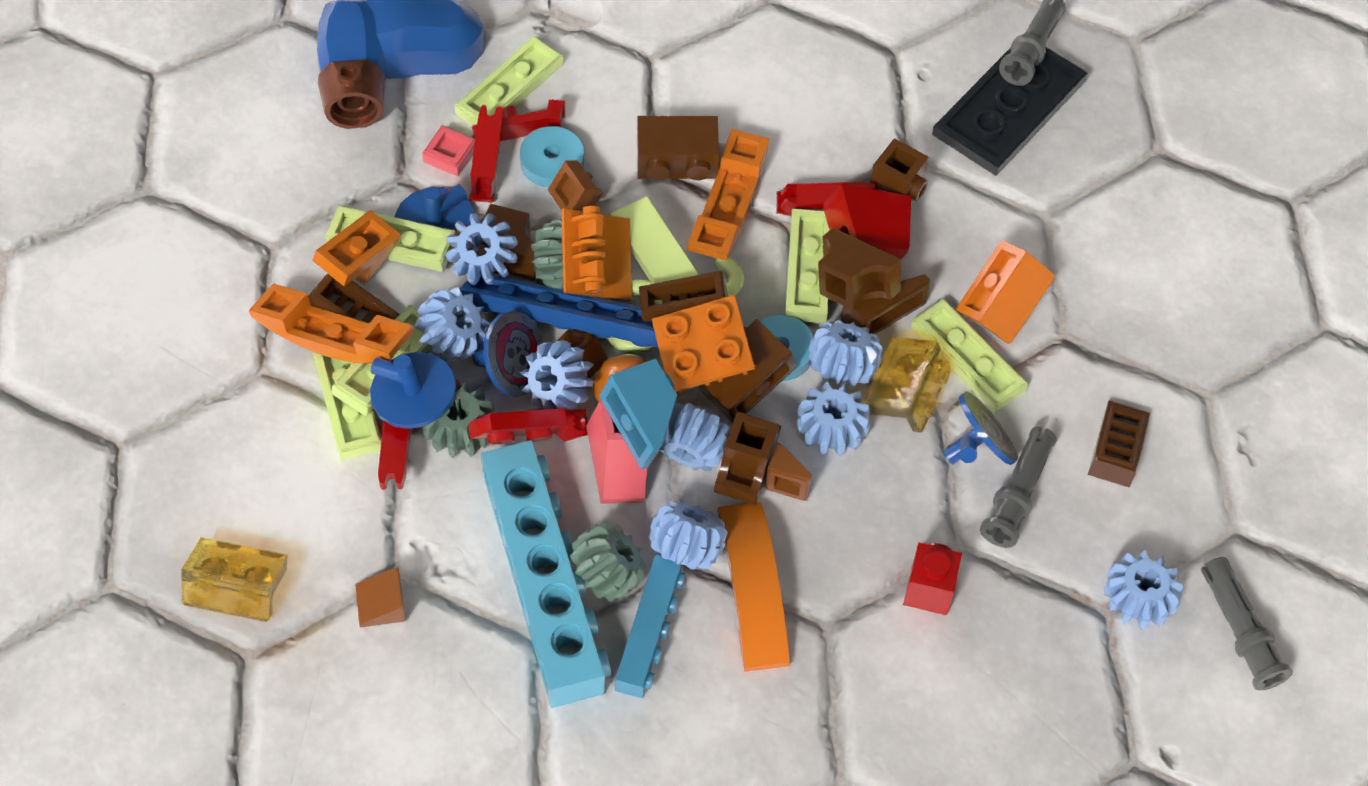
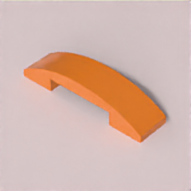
M731 129L721 155L719 171L703 213L698 215L687 244V251L727 261L738 240L752 203L767 155L770 138Z
M274 283L249 309L252 318L284 339L323 356L353 363H373L377 357L388 361L391 360L414 332L413 325L384 316L376 315L370 323H366L311 306L307 293Z
M756 502V505L747 503L720 506L717 509L718 518L725 523L724 528L728 532L725 538L724 550L727 553L738 618L737 631L744 672L789 667L790 658L782 595L772 540L762 503Z

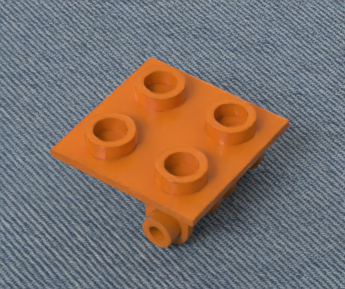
M585 206L583 211L563 208V293L632 301L630 218L600 214L599 206Z
M735 295L652 319L664 371L671 377L675 392L680 391L682 394L686 392L685 389L702 384L709 386L711 385L710 382L716 380L720 383L723 382V378L740 373L747 375L748 371L755 369Z

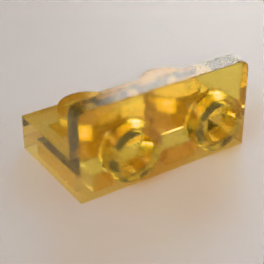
M892 337L862 403L869 405L870 414L906 418L913 432H923L928 419L935 412L936 400L943 384L947 383L950 376V363L946 359L938 341Z
M201 537L181 569L182 604L189 607L268 622L272 616L273 594L287 570L288 555Z

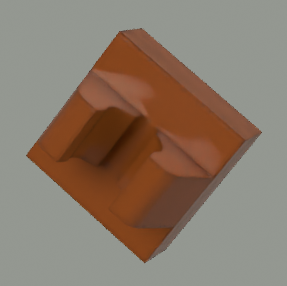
M578 160L564 161L547 189L561 211L563 208L583 211L585 206H595L604 193L601 188H596L591 181L593 178L592 174L586 172Z

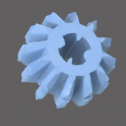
M471 213L470 226L466 227L463 222L458 221L455 227L461 234L459 236H447L446 241L454 249L446 253V258L449 262L456 263L453 271L458 277L467 274L469 283L475 285L482 275L485 282L491 285L494 283L493 272L498 271L503 277L509 274L503 265L504 262H517L516 254L510 251V249L518 245V241L515 236L508 235L511 228L506 221L496 225V217L494 214L488 213L481 224L478 215ZM481 242H486L490 249L485 247L484 249L487 253L483 256H478L474 249L479 250L477 245Z
M458 287L447 291L443 289L434 292L417 310L420 318L417 319L414 327L423 332L419 343L428 342L431 346V354H441L446 362L454 361L457 358L459 360L468 358L484 343L485 333L483 331L489 325V322L480 317L484 307H476L473 304V294L462 296Z
M836 320L834 324L830 322L822 323L821 328L817 329L815 336L812 337L809 347L811 368L821 372L822 378H831L837 384L846 382L850 386H855L857 382L861 384L868 383L870 378L875 375L876 369H879L883 347L879 344L880 338L875 334H870L867 327L860 328L855 326L854 322L845 324L840 320Z
M556 341L553 344L542 343L537 346V353H530V355L525 356L530 368L524 369L519 373L528 378V384L521 391L527 394L533 393L530 405L536 408L543 407L544 409L565 408V410L578 409V403H583L590 399L585 387L592 386L596 382L587 377V371L594 364L589 361H582L585 350L579 347H571V343L567 341Z
M828 382L822 386V392L813 388L810 389L806 400H802L799 404L797 412L799 415L797 421L798 433L805 434L807 447L819 444V451L822 456L828 451V448H832L839 457L845 452V447L853 450L857 449L861 438H865V435L868 434L870 426L868 423L870 415L869 405L861 404L862 396L860 391L848 394L845 382L839 387V390H833Z
M675 403L659 451L666 453L667 459L675 460L680 466H689L692 470L700 468L704 471H711L713 467L719 465L721 458H723L724 447L729 436V427L719 421L718 415L708 413L705 408H696L691 403H687L686 406Z
M672 501L660 507L658 514L654 515L648 538L651 540L650 547L654 551L661 553L663 559H670L677 566L682 564L690 569H696V567L709 569L711 564L716 563L718 556L722 554L728 532L724 528L725 523L721 519L714 517L712 511H705L699 505L692 506L685 501L679 504Z
M1146 550L1139 553L1137 559L1127 553L1121 558L1119 564L1115 563V565L1111 566L1107 574L1109 581L1104 586V595L1111 598L1108 605L1109 611L1123 612V624L1133 618L1137 619L1141 630L1147 627L1150 621L1159 627L1165 623L1168 615L1172 616L1179 608V598L1183 593V584L1175 581L1178 576V568L1165 569L1163 567L1165 563L1164 555L1157 558L1156 561H1152L1149 559Z

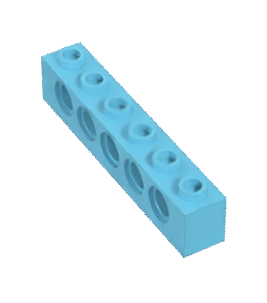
M532 440L481 452L484 481L551 708L605 694V677L611 676L608 657L605 649H596L593 636L598 635L595 615L592 608L584 610L580 596L586 595L584 580L581 576L575 574L577 569L572 570L568 557L573 553L572 542L568 530L560 531L557 519L562 518V512L556 492L548 493L545 481L550 480L545 455H536ZM520 490L532 492L524 497L514 495L515 492ZM530 528H540L543 530L542 533L537 535L525 533ZM542 566H551L556 569L550 574H540L536 571ZM554 605H562L568 608L562 614H553L547 611ZM566 645H575L581 649L573 655H566L559 651L560 648Z

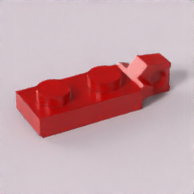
M565 408L490 413L468 424L470 439L487 438L488 445H499L515 441L514 436L526 435V441L538 442L553 438L552 434H556L562 441L566 442L588 435L586 428L588 423L586 409L565 410Z

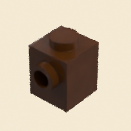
M894 138L873 164L870 183L876 185L875 190L911 196V201L918 202L925 193L929 183L925 179L929 156Z

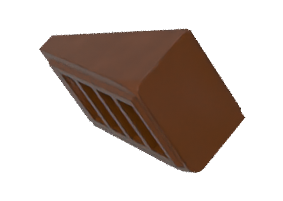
M716 271L640 286L641 317L643 321L652 322V319L728 297L723 272ZM654 300H662V304L655 305Z
M328 273L308 295L311 306L353 319L363 308L368 313L361 321L370 323L376 315L393 320L400 315L355 282L351 281L346 286H343ZM333 293L340 296L334 303L328 300ZM347 301L354 303L348 312L341 309Z
M923 274L901 281V291L892 300L871 298L862 302L854 310L843 306L841 320L845 324L854 322L855 326L860 328L867 327L870 334L876 335L926 304L930 279Z
M1108 401L1087 475L1130 488L1137 470L1150 413ZM1117 416L1137 422V426L1115 420L1113 417ZM1111 427H1113V428L1120 429V430H1123V431H1126V432H1129V433H1133V434H1135V435H1134V438H1133V437H1130V436H1127V435H1124V434H1120V433H1117V432H1114V431H1110V429H1111ZM1109 439L1131 446V449L1108 443L1107 441ZM1105 451L1120 456H1124L1128 458V461L1115 458L1104 453Z

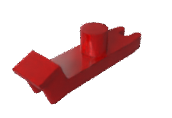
M549 99L547 110L519 115L516 106L504 107L502 109L501 141L525 137L543 127H561L562 118H565V101ZM477 124L471 127L473 131L472 138L474 139L476 136Z
M482 105L478 114L470 173L471 191L469 201L493 203L503 114L502 107L497 106L495 114L489 116L487 114V106Z
M868 182L788 183L782 192H776V214L791 216L792 209H823V204L841 184L875 189L876 185Z
M383 421L378 467L379 485L382 490L387 489L388 481L395 479L397 489L400 490L403 489L406 480L411 429L394 427Z

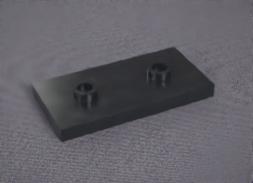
M1045 46V57L1039 65L1035 66V74L1032 80L1022 86L1013 85L1002 77L999 69L1002 59L1011 53L1009 48L933 126L932 135L997 176L1085 83L1088 72Z

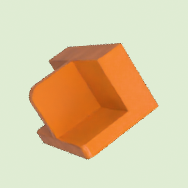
M1001 240L955 310L965 318L985 327L1003 342L1011 344L1054 280L1055 275L1027 251Z

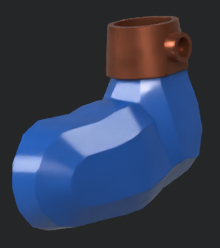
M336 0L325 4L318 26L317 58L320 71L318 87L324 113L328 121L344 129L365 128L377 122L382 116L385 79H400L417 75H450L470 69L483 54L486 40L483 23L479 14L461 0Z

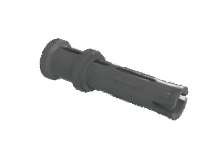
M1043 0L1026 32L1013 40L1010 48L1011 53L1002 59L999 66L1000 73L1007 82L1022 86L1032 80L1035 74V66L1039 65L1045 57V44L1061 16L1066 11V4L1063 0H1055L1052 5H1050L1052 0Z
M1037 426L1031 429L1029 438L1006 487L1001 488L995 493L993 511L989 518L983 520L979 529L981 535L991 544L1004 548H1010L1017 544L1020 536L1018 528L1022 519L1028 517L1032 510L1030 496L1052 447L1055 446L1057 441L1056 435L1047 428L1041 440L1038 437L1042 427Z
M1218 557L1207 562L1205 567L1201 568V572L1210 585L1227 622H1229L1237 639L1235 641V651L1239 657H1244L1254 676L1252 680L1254 688L1257 691H1263L1284 683L1293 675V670L1289 664H1284L1273 644L1275 642L1273 632L1263 628L1257 619L1245 592L1233 573L1234 571L1226 557Z

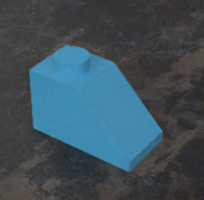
M656 359L611 374L599 395L641 470L649 467L662 446L677 397L671 377L666 372H663Z

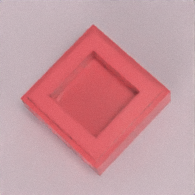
M441 125L422 152L423 162L459 176L473 156L475 139Z

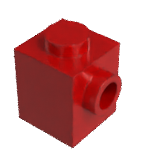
M918 542L903 605L947 616L955 591L962 552L954 551L941 543L925 544Z

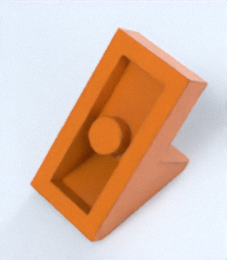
M369 210L315 251L312 261L343 286H346L354 279L364 285L371 279L399 242L401 234L373 211Z

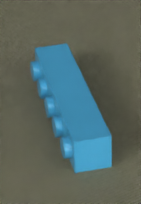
M659 555L654 556L615 678L616 692L643 699L645 689H651L655 673L651 672L653 663L659 664L663 649L659 647L661 638L666 639L670 628V622H667L669 613H675L678 598L674 596L677 589H682L686 573L682 572V564L677 566L670 559H663Z

